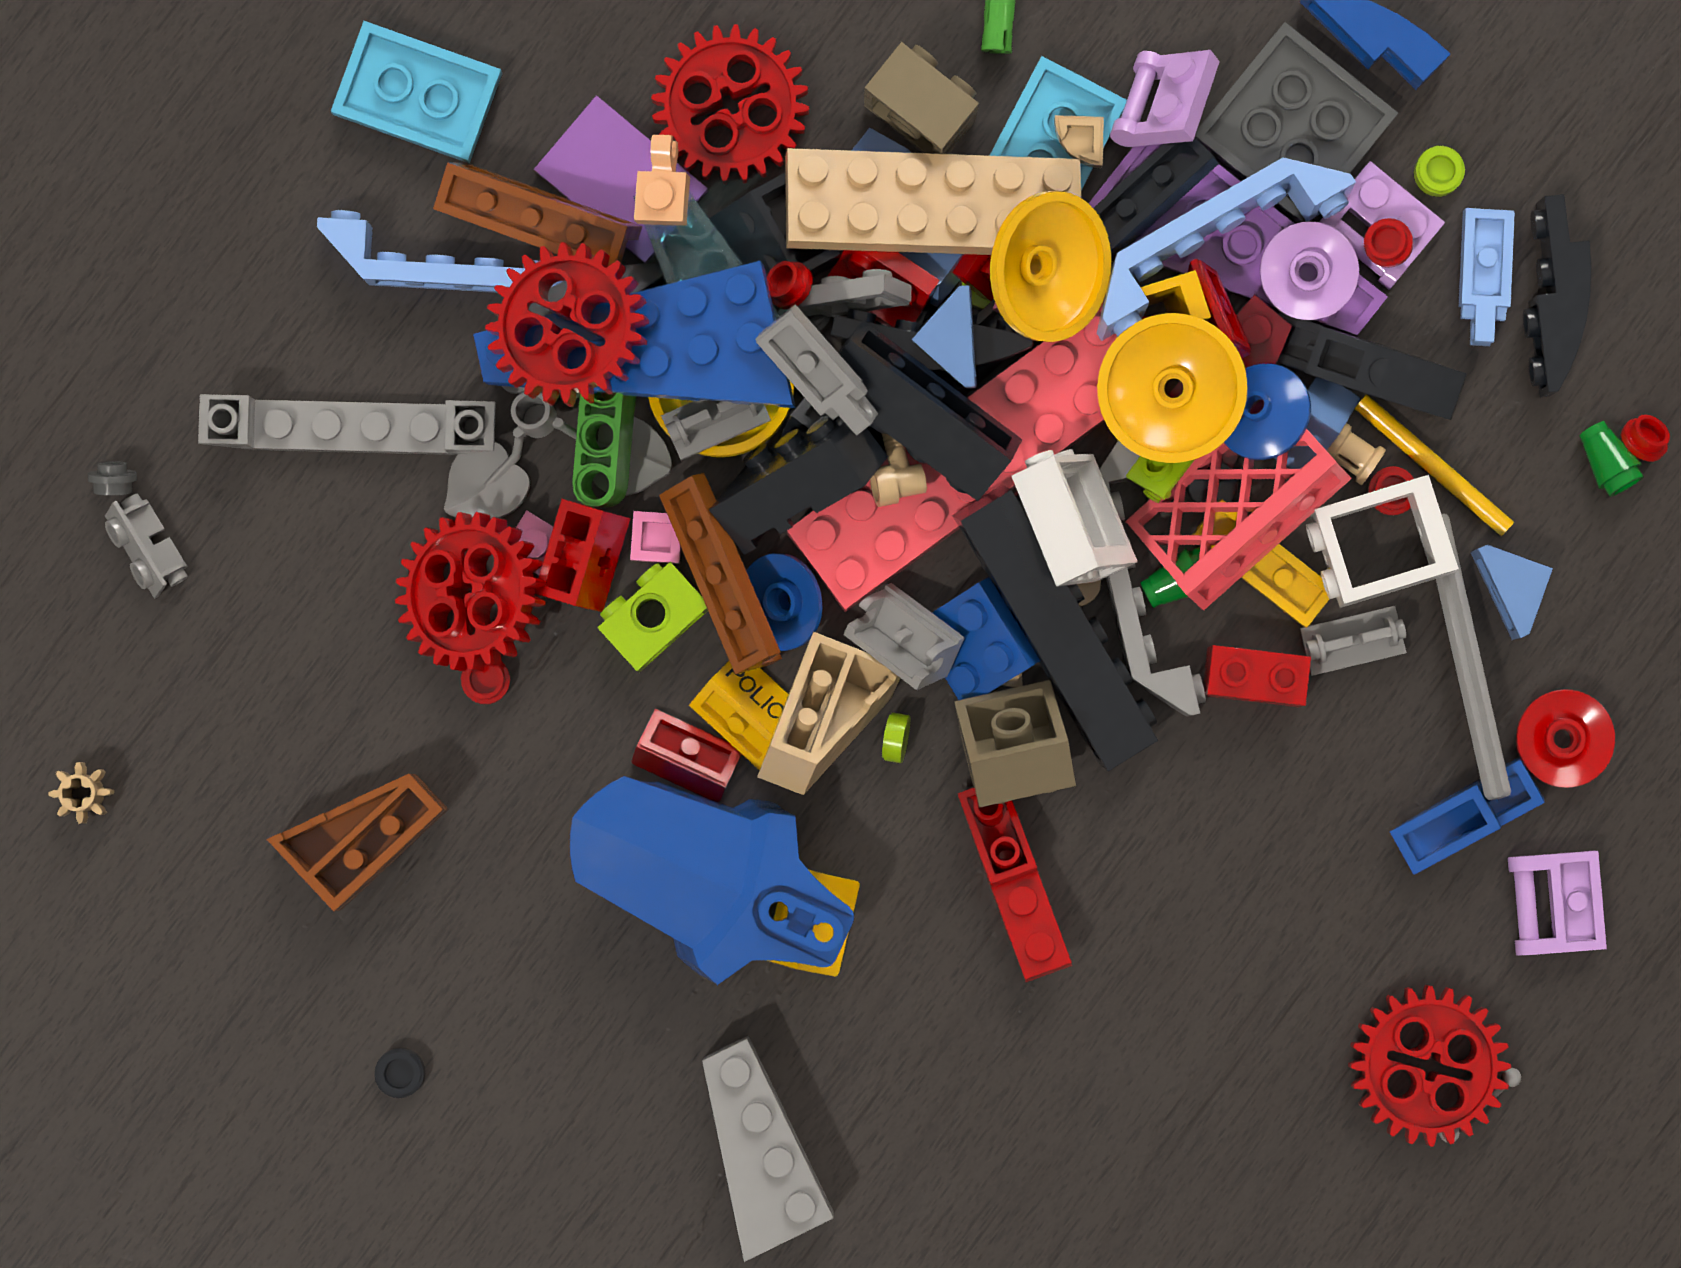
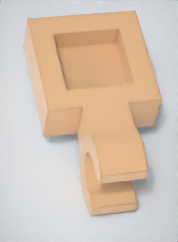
M652 135V171H637L634 221L637 224L687 226L690 176L686 172H676L678 142L673 141L672 135Z

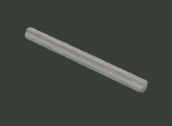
M1441 514L1459 569L1453 574L1437 578L1436 583L1484 796L1487 800L1501 799L1510 795V784L1450 519L1447 514Z

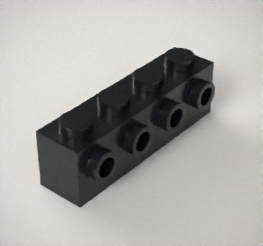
M862 320L838 353L861 378V382L868 390L864 396L878 413L870 426L880 433L891 436L906 447L908 453L915 460L930 465L946 477L947 482L955 490L967 493L976 501H979L1012 461L1022 439Z

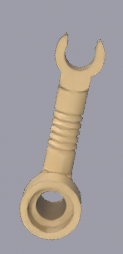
M882 433L889 465L880 466L870 479L871 490L877 507L899 503V498L926 493L927 484L922 465H909L905 447L888 434Z

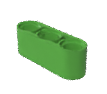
M597 392L594 393V403L590 404L580 394L572 484L576 498L584 505L602 508L613 507L619 504L626 496L636 396L616 393L612 399L606 401L601 393ZM607 423L613 430V441L608 448L603 450L596 442V433L601 425ZM602 472L609 480V489L606 495L599 499L594 495L591 484L596 474Z

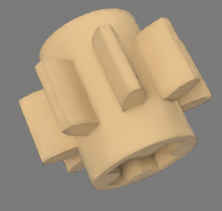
M76 762L75 775H69L64 771H57L56 775L62 782L58 790L48 792L49 796L59 798L62 804L57 815L59 817L66 816L71 811H76L78 824L87 823L88 811L105 815L107 811L101 803L104 796L114 794V790L104 788L100 781L106 772L98 769L91 775H87V767L83 762ZM81 784L82 787L91 789V796L84 798L82 802L80 799L72 797V789L79 788Z

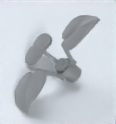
M502 386L511 394H519L511 406V416L518 425L513 431L515 438L512 454L508 456L507 451L496 442L494 452L458 454L449 472L447 498L444 506L447 514L456 518L458 512L471 514L473 517L475 512L490 515L491 519L492 517L502 518L511 514L524 502L530 489L528 474L522 468L515 465L521 458L524 437L526 435L533 438L545 437L555 428L576 440L577 429L565 423L561 418H557L555 408L543 401L541 392L535 399H532L524 394L525 388ZM634 417L629 481L626 496L645 490L669 475L672 470V459L663 439L651 426ZM607 423L600 426L598 441L596 440L598 446L604 450L613 441V430ZM602 472L596 474L593 478L594 483L607 493L609 489L607 476Z

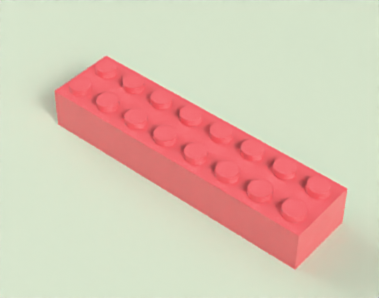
M1103 302L1094 318L1080 332L1061 341L1041 343L968 397L969 400L1022 439L1012 461L983 496L1001 485L1013 490L1016 486L1012 475L1027 468L1025 461L1028 458L1048 450H1053L1054 455L1065 451L1105 422L1098 401V375L1104 356L1116 340L1117 335L1113 334L1101 341L1096 333ZM907 449L909 465L921 464L927 484L926 493L899 498V503L877 507L869 480L862 488L817 514L815 511H812L794 524L791 529L787 530L790 539L844 612H847L960 529L952 515L976 501L967 493L955 490L947 482L946 477L930 465L915 460L908 453ZM888 459L881 466L889 465Z

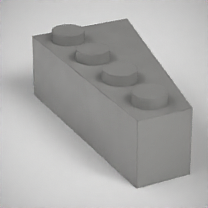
M749 1035L705 1056L702 1060L744 1262L834 1218V1211Z

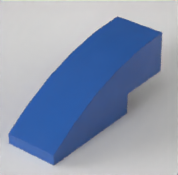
M1300 0V3L1368 70L1383 57L1415 90L1450 56V53L1428 33L1401 15L1370 0Z
M1520 757L1505 764L1511 789L1509 796L1496 800H1487L1484 796L1481 779H1478L1390 831L1414 875L1499 830L1502 825L1545 803L1544 797Z

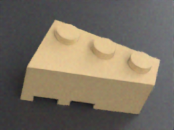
M813 632L757 777L804 795L892 698L900 677L867 652Z

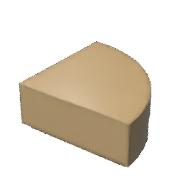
M1055 115V132L1063 149L1073 159H1080V163L1086 166L1102 168L1104 117Z

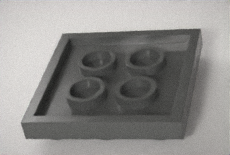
M1284 22L1199 126L1195 138L1211 154L1242 179L1250 177L1283 157L1350 174L1398 115V112ZM1288 194L1276 204L1278 208L1297 223L1306 222Z

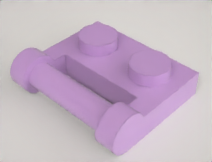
M1211 50L1168 55H1159L1152 51L1140 52L1133 67L1136 75L1122 116L1114 121L1110 133L1111 139L1125 147L1193 141L1220 62ZM1161 79L1147 121L1140 122L1154 80Z
M1369 161L1355 178L1356 183L1347 198L1349 204L1332 217L1327 219L1323 217L1320 223L1327 224L1340 231L1352 244L1357 258L1380 276L1378 281L1390 290L1445 222ZM1349 211L1368 227L1385 218L1400 220L1406 224L1413 235L1414 245L1412 253L1404 263L1396 267L1385 268L1378 266L1367 256L1364 249V238L1342 221L1341 218Z
M1598 851L1508 857L1509 872H1514L1519 940H1515L1516 955L1607 949ZM1547 870L1552 938H1539L1533 871Z

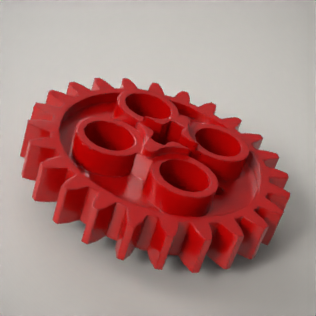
M734 24L730 37L723 38L721 30L716 25L713 27V40L706 41L697 31L694 33L696 47L692 50L681 42L677 44L682 57L680 61L669 57L664 59V63L671 72V75H656L655 80L666 91L653 94L651 99L652 103L665 107V109L655 113L652 117L655 124H668V127L662 130L659 135H672L673 140L678 142V157L684 153L687 155L684 164L686 171L689 172L698 164L703 165V180L707 181L713 171L717 170L720 171L722 182L727 185L730 179L731 172L738 171L740 179L745 184L748 182V169L755 168L764 178L767 176L766 161L770 159L774 164L781 167L784 164L779 150L781 148L786 150L787 148L797 149V145L789 136L790 133L805 134V126L795 120V117L809 115V106L796 102V100L808 95V87L805 85H793V82L802 76L801 67L786 69V65L792 58L791 52L787 50L776 56L774 54L777 44L776 38H770L762 46L758 44V29L754 28L748 38L744 39L741 38L740 29L737 24ZM747 62L756 71L750 81L737 83L728 76L730 68L736 63ZM704 83L709 86L712 92L706 102L692 104L687 101L685 92L692 84ZM763 84L770 86V90L765 93L756 94L741 100L738 103L739 112L731 115L730 111L726 108L709 116L699 125L691 124V120L694 117L721 109L724 96L730 95L734 101H738L751 94ZM760 105L770 106L777 113L776 119L769 126H757L749 119L750 113L754 108ZM716 126H724L730 129L733 137L725 147L715 148L706 141L708 131Z
M565 242L560 243L557 256H554L545 246H541V261L535 263L527 255H523L522 261L525 271L520 274L508 268L506 272L513 282L511 286L495 285L494 289L504 299L502 304L493 303L487 306L488 310L498 316V321L485 325V330L499 336V339L488 345V350L494 354H505L495 366L503 373L513 370L508 382L516 388L526 383L524 394L528 397L535 399L543 390V401L553 406L561 393L563 402L569 407H574L577 393H580L584 400L591 404L594 403V388L600 387L609 395L613 393L609 381L613 375L623 381L629 379L622 368L625 362L631 364L640 363L639 358L631 352L632 346L647 345V340L636 333V328L648 325L649 319L642 314L635 313V311L643 307L647 302L640 294L629 295L636 289L639 283L632 276L622 278L626 267L619 261L608 266L610 256L602 249L592 258L591 248L584 243L580 244L575 256L571 247ZM558 281H566L567 291L564 297L557 302H549L548 293L551 286ZM537 303L567 321L573 320L588 332L605 338V344L597 346L569 329H561L548 318L531 312L529 310L530 305ZM600 303H609L610 314L608 318L600 324H592V310ZM535 325H542L544 332L542 339L538 344L526 347L524 339L526 332ZM577 347H585L587 356L584 363L578 368L569 369L567 359L571 351Z
M458 512L455 521L442 517L439 519L440 531L428 527L423 529L427 540L426 544L413 541L410 544L417 555L415 560H401V564L410 572L408 577L397 578L395 582L400 586L406 587V594L396 598L395 603L405 605L408 608V611L398 621L399 623L414 626L406 636L407 640L422 642L418 653L425 656H434L433 663L436 665L448 666L450 664V669L464 672L467 667L469 670L481 672L484 670L485 663L490 666L499 667L501 666V654L511 657L518 655L514 645L515 640L530 642L531 639L524 630L526 624L539 625L541 622L531 612L533 607H540L546 604L545 600L535 596V589L545 586L547 584L546 580L534 578L533 572L539 569L543 563L541 560L527 558L535 547L534 544L527 541H519L523 531L519 528L507 527V520L497 517H492L491 519L490 515L475 512L473 517L471 514ZM493 554L494 567L487 574L486 564L489 557ZM450 562V574L444 580L443 570L445 565ZM496 603L498 614L495 621L491 622L490 610ZM453 610L454 622L448 629L447 616Z
M1425 985L1422 998L1418 999L1413 989L1407 987L1404 990V1003L1400 1004L1396 998L1388 995L1386 996L1389 1011L1384 1013L1374 1007L1370 1009L1372 1016L1377 1021L1373 1027L1359 1023L1358 1028L1367 1035V1039L1365 1042H1351L1350 1046L1362 1053V1059L1348 1063V1067L1362 1071V1077L1354 1080L1351 1083V1087L1367 1090L1368 1093L1358 1102L1362 1108L1376 1105L1377 1109L1373 1113L1371 1121L1378 1124L1389 1118L1387 1133L1394 1137L1405 1127V1139L1410 1144L1416 1141L1420 1132L1423 1133L1426 1145L1434 1147L1437 1133H1442L1447 1143L1454 1144V1129L1459 1128L1470 1137L1473 1135L1470 1124L1473 1118L1485 1124L1489 1123L1487 1115L1482 1110L1485 1105L1496 1108L1501 1107L1502 1104L1492 1093L1494 1089H1508L1509 1085L1498 1079L1497 1074L1500 1071L1510 1069L1511 1064L1497 1060V1054L1505 1051L1509 1046L1508 1043L1493 1042L1492 1037L1501 1029L1499 1024L1493 1023L1485 1026L1482 1024L1488 1014L1486 1008L1481 1007L1472 1013L1469 1012L1472 997L1464 995L1454 1004L1453 989L1446 987L1440 998L1436 999L1433 986ZM1418 1022L1424 1032L1422 1042L1417 1047L1405 1048L1400 1040V1032L1407 1023ZM1460 1034L1466 1035L1471 1043V1051L1464 1060L1453 1061L1448 1053V1044L1455 1036ZM1389 1051H1396L1428 1060L1431 1053L1434 1052L1433 1060L1436 1062L1470 1071L1472 1077L1470 1080H1463L1436 1071H1430L1428 1077L1425 1078L1426 1073L1424 1070L1410 1064L1389 1060L1387 1053ZM1406 1070L1411 1077V1086L1405 1094L1393 1096L1387 1087L1388 1079L1394 1071ZM1454 1083L1459 1092L1458 1100L1452 1107L1441 1109L1435 1100L1436 1091L1442 1084Z

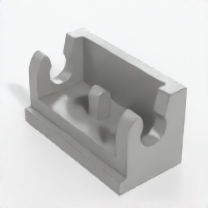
M892 583L887 584L883 590L867 596L860 602L859 606L867 612L863 617L857 618L847 625L844 636L916 690L948 676L964 641V636Z

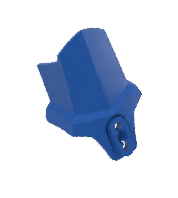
M623 776L595 793L572 818L570 856L575 882L671 936L674 939L677 957L697 974L706 977L716 985L723 982L752 960H775L817 967H829L836 961L853 924L854 914L851 908L821 884L799 860L796 817L783 810L776 803L749 799L732 808L658 781L645 782ZM774 902H783L787 906L789 913L783 920L776 921L769 916V907ZM820 923L830 924L833 928L831 939L825 942L817 940L814 931H812L814 925Z

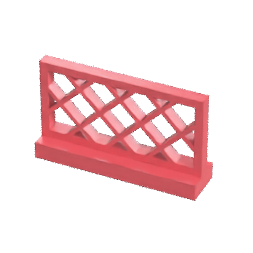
M1264 400L1258 401L1250 409L1251 414H1257L1263 409ZM1307 429L1295 446H1309L1317 455L1301 469H1286L1288 451L1277 456L1276 469H1253L1254 460L1244 458L1243 469H1221L1222 455L1230 449L1223 443L1209 454L1193 461L1171 490V496L1168 499H1162L1159 503L1149 499L1125 521L1176 580V583L1184 593L1201 609L1205 610L1312 515L1315 509L1321 507L1352 479ZM1195 479H1209L1206 502H1184L1186 487ZM1219 479H1242L1239 502H1217ZM1252 479H1275L1273 494L1264 502H1249ZM1158 512H1172L1169 535H1150L1144 525ZM1183 512H1205L1202 535H1180ZM1215 512H1238L1236 527L1227 535H1213ZM1160 545H1168L1167 553ZM1179 545H1201L1199 560L1183 573L1176 565Z

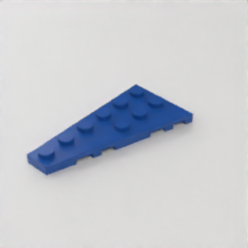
M761 261L629 294H640L646 299L647 303L637 309L635 313L642 314L649 319L648 325L636 328V333L647 340V345L632 346L631 352L639 358L640 363L631 364L625 362L622 365L629 378L627 381H623L614 375L609 379L613 393L641 397L693 401L712 400L732 402L733 404H765L796 408L790 380L755 340L759 333L776 320L764 264ZM600 303L592 310V324H600L608 318L610 314L609 303ZM554 313L544 316L561 329H569L597 346L605 344V338L588 332L573 320L567 321ZM535 325L526 332L524 338L526 347L534 346L542 339L544 333L542 325ZM487 330L473 334L483 382L488 385L514 387L508 382L513 370L503 373L495 366L505 354H494L488 350V345L499 339V336L493 335ZM577 347L571 351L567 359L569 369L578 368L584 363L587 356L585 347ZM600 387L594 388V393L605 392Z

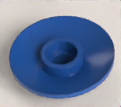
M1257 364L1245 368L1248 387L1245 409L1236 429L1224 443L1233 452L1244 458L1266 460L1286 453L1301 439L1309 424L1311 401L1306 386L1292 371L1276 364ZM1257 400H1264L1263 409L1257 414H1251V406Z
M773 553L758 558L749 566L746 572L780 651L799 648L811 639L813 632L817 631L821 621L822 596L818 582L811 570L801 560L792 555ZM788 595L791 600V605L788 602Z

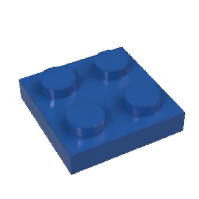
M990 577L975 584L932 612L965 637L950 672L945 677L958 700L988 694L1040 662L1039 657Z

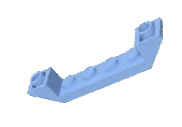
M1283 157L1119 251L1111 268L1110 281L1103 302L1096 332L1101 341L1113 334H1116L1118 337L1126 329L1142 320L1141 318L1145 314L1149 300L1134 279L1135 277L1139 282L1150 278L1164 266L1162 261L1176 253L1180 258L1188 256L1204 244L1203 238L1216 230H1219L1221 234L1233 230L1246 219L1245 213L1257 206H1260L1262 210H1267L1279 203L1287 194L1306 222L1322 214L1324 219L1330 218L1349 204L1347 198L1356 183L1355 179L1349 173Z
M335 210L331 211V218H317V228L368 285L498 293L494 289L495 285L510 287L513 283L506 272L508 268L520 274L525 271L524 265L523 268L503 267L504 260L496 258H475L474 265L455 264V257L446 255H426V262L406 261V254L378 252L377 260L371 259L373 228L367 220H360V213ZM558 281V282H556L555 284H553L551 287H553V286H555V285H557V284H559V283H561V282H563V281Z

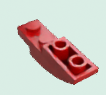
M974 788L957 793L1025 982L1072 966L1013 801L979 807Z

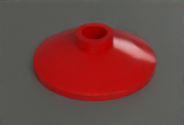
M1556 690L1538 697L1526 708L1518 723L1516 743L1523 764L1537 779L1555 787H1577L1594 780L1607 767L1614 752L1615 730L1608 712L1596 699L1576 690ZM1560 729L1567 731L1570 735V743L1566 748H1560L1554 742L1555 733Z

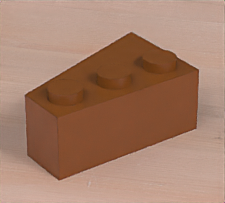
M409 773L266 840L335 912L345 908L449 809L416 774Z

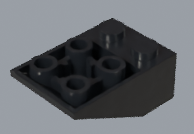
M786 172L750 191L666 246L684 280L761 261L764 264L766 277L770 270L782 261L800 262L808 267L812 277H815L835 266L840 259V252L838 250L786 248Z

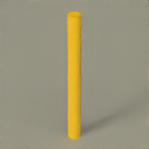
M1368 394L1360 400L1355 407L1358 413L1495 532L1502 536L1514 523L1512 519Z

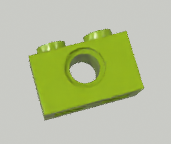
M671 562L664 568L659 563L654 564L636 581L641 587L640 590L627 601L622 595L619 596L600 613V616L605 621L597 628L639 673L708 612L703 597ZM647 601H658L665 608L663 622L654 628L644 627L638 619L639 609Z

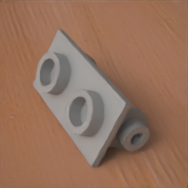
M712 400L693 401L661 415L681 461L771 421L764 404L746 405Z
M134 494L121 503L124 510H122L117 501L111 504L105 515L107 519L105 528L115 546L118 548L123 546L132 561L130 570L137 584L142 589L148 588L155 599L160 596L166 587V580L173 587L188 578L184 571L187 568V564L182 559L170 537L153 545L150 538L162 532L164 527L147 499L142 500L139 494Z
M1395 606L1308 626L1307 628H1300L1306 656L1311 657V676L1407 653L1403 640L1407 637L1405 625L1402 619L1398 620Z

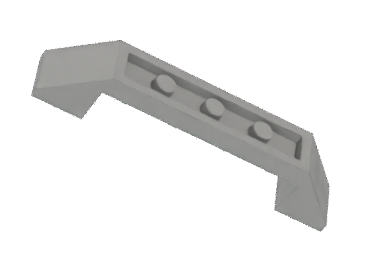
M200 394L198 443L202 445L274 451L436 455L494 452L496 402L446 400V404L288 401L255 400L249 395Z
M1118 440L1100 467V472L1118 516L1122 521L1125 520L1120 493L1119 491L1111 493L1109 485L1130 481L1126 478V474L1140 456L1126 448ZM1135 564L1105 577L1125 667L1133 683L1186 717L1200 714L1198 704L1206 702L1204 687L1200 674H1191L1190 665L1151 674L1149 664L1157 663L1151 634L1143 636L1139 617L1146 615L1144 598L1140 587L1132 588L1128 569L1135 568Z

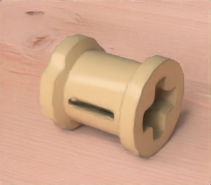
M1346 423L1327 452L1339 465L1356 476L1355 481L1363 485L1384 455L1386 449L1381 446L1374 448L1352 433V426Z

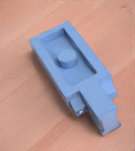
M1465 208L1463 210L1459 307H1461L1460 319H1471L1470 345L1490 346L1491 343H1494L1495 321H1505L1507 309L1511 307L1515 216L1514 211L1476 208Z

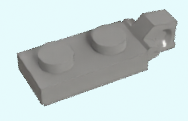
M881 269L866 270L863 272L862 278L856 279L829 276L822 278L821 284L813 285L808 297L797 307L805 316L822 314L827 317L847 315L848 309L867 312L905 306L911 302L912 285L893 278L892 272ZM780 309L779 315H783L788 310Z
M796 304L756 337V343L820 415L826 413L833 420L840 416L856 436L872 424L878 413L864 396L868 390L861 382V378Z

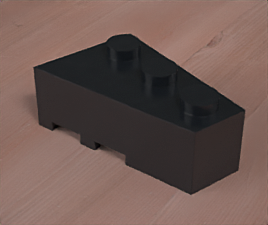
M826 415L803 433L798 429H794L783 436L775 445L769 447L766 443H763L761 446L750 451L743 459L746 465L744 469L712 505L709 511L745 555L757 548L760 539L771 528L775 527L779 534L791 529L794 523L790 518L797 513L812 507L817 514L865 486L888 458V455L867 428L856 436L840 416L833 420Z

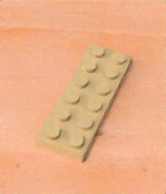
M787 148L785 156L786 248L991 255L1002 223L1008 214L1026 198L1045 191L1067 192L1081 198L1080 159Z

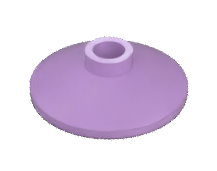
M1300 222L1284 228L1269 242L1260 264L1261 284L1270 302L1282 313L1300 320L1323 319L1339 311L1352 297L1359 278L1358 258L1350 241L1334 227L1320 222ZM1303 264L1313 265L1317 270L1316 279L1310 282L1302 280L1299 276L1300 266Z

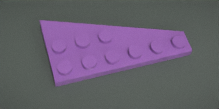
M1162 144L1133 147L1088 204L1094 208ZM1218 164L1133 243L1241 181ZM1257 206L1245 213L1246 219L1233 230L1225 234H1221L1219 230H1216L1204 237V244L1188 256L1180 258L1176 253L1162 261L1164 265L1162 268L1179 274H1185L1188 271L1190 262L1197 258L1217 271L1225 290L1249 299L1254 294H1257L1269 306L1276 308L1266 296L1261 284V259L1273 237L1284 228L1295 223L1273 206L1267 210H1262L1260 206ZM1303 264L1299 268V276L1302 280L1310 282L1316 279L1317 270L1311 264ZM1359 274L1358 283L1352 297L1339 311L1323 319L1310 321L1357 336L1388 296Z

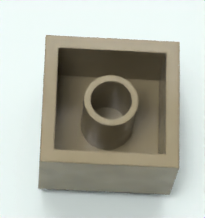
M901 42L865 86L864 106L921 152L950 154L976 121L979 103L973 98L977 93L958 76L954 75L949 80L935 68L938 64L937 60L925 49L918 45L910 49Z
M1050 680L954 701L962 744L979 807L1001 804L1015 799L1051 793L1076 786L1069 741Z

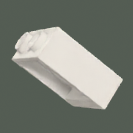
M1073 449L1065 450L1055 455L1053 450L1044 451L1028 458L1025 461L1027 468L1012 475L1056 586L1096 582L1137 563L1133 549L1093 454L1075 455Z
M1429 475L1315 509V512L1311 515L1312 523L1306 524L1311 547L1314 552L1322 551L1327 570L1321 571L1326 594L1329 599L1337 598L1340 608L1453 574L1459 569ZM1408 497L1429 565L1352 588L1331 520Z

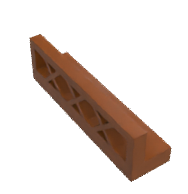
M447 162L433 207L434 210L539 248L545 246L558 254L561 242H565L571 247L574 256L581 243L591 248L592 258L602 249L610 256L608 266L616 261L621 263L627 242L629 240H639L643 227L477 166L460 162Z
M705 473L692 475L659 495L735 675L772 665L781 660L780 649L734 541L709 511L716 502V499Z

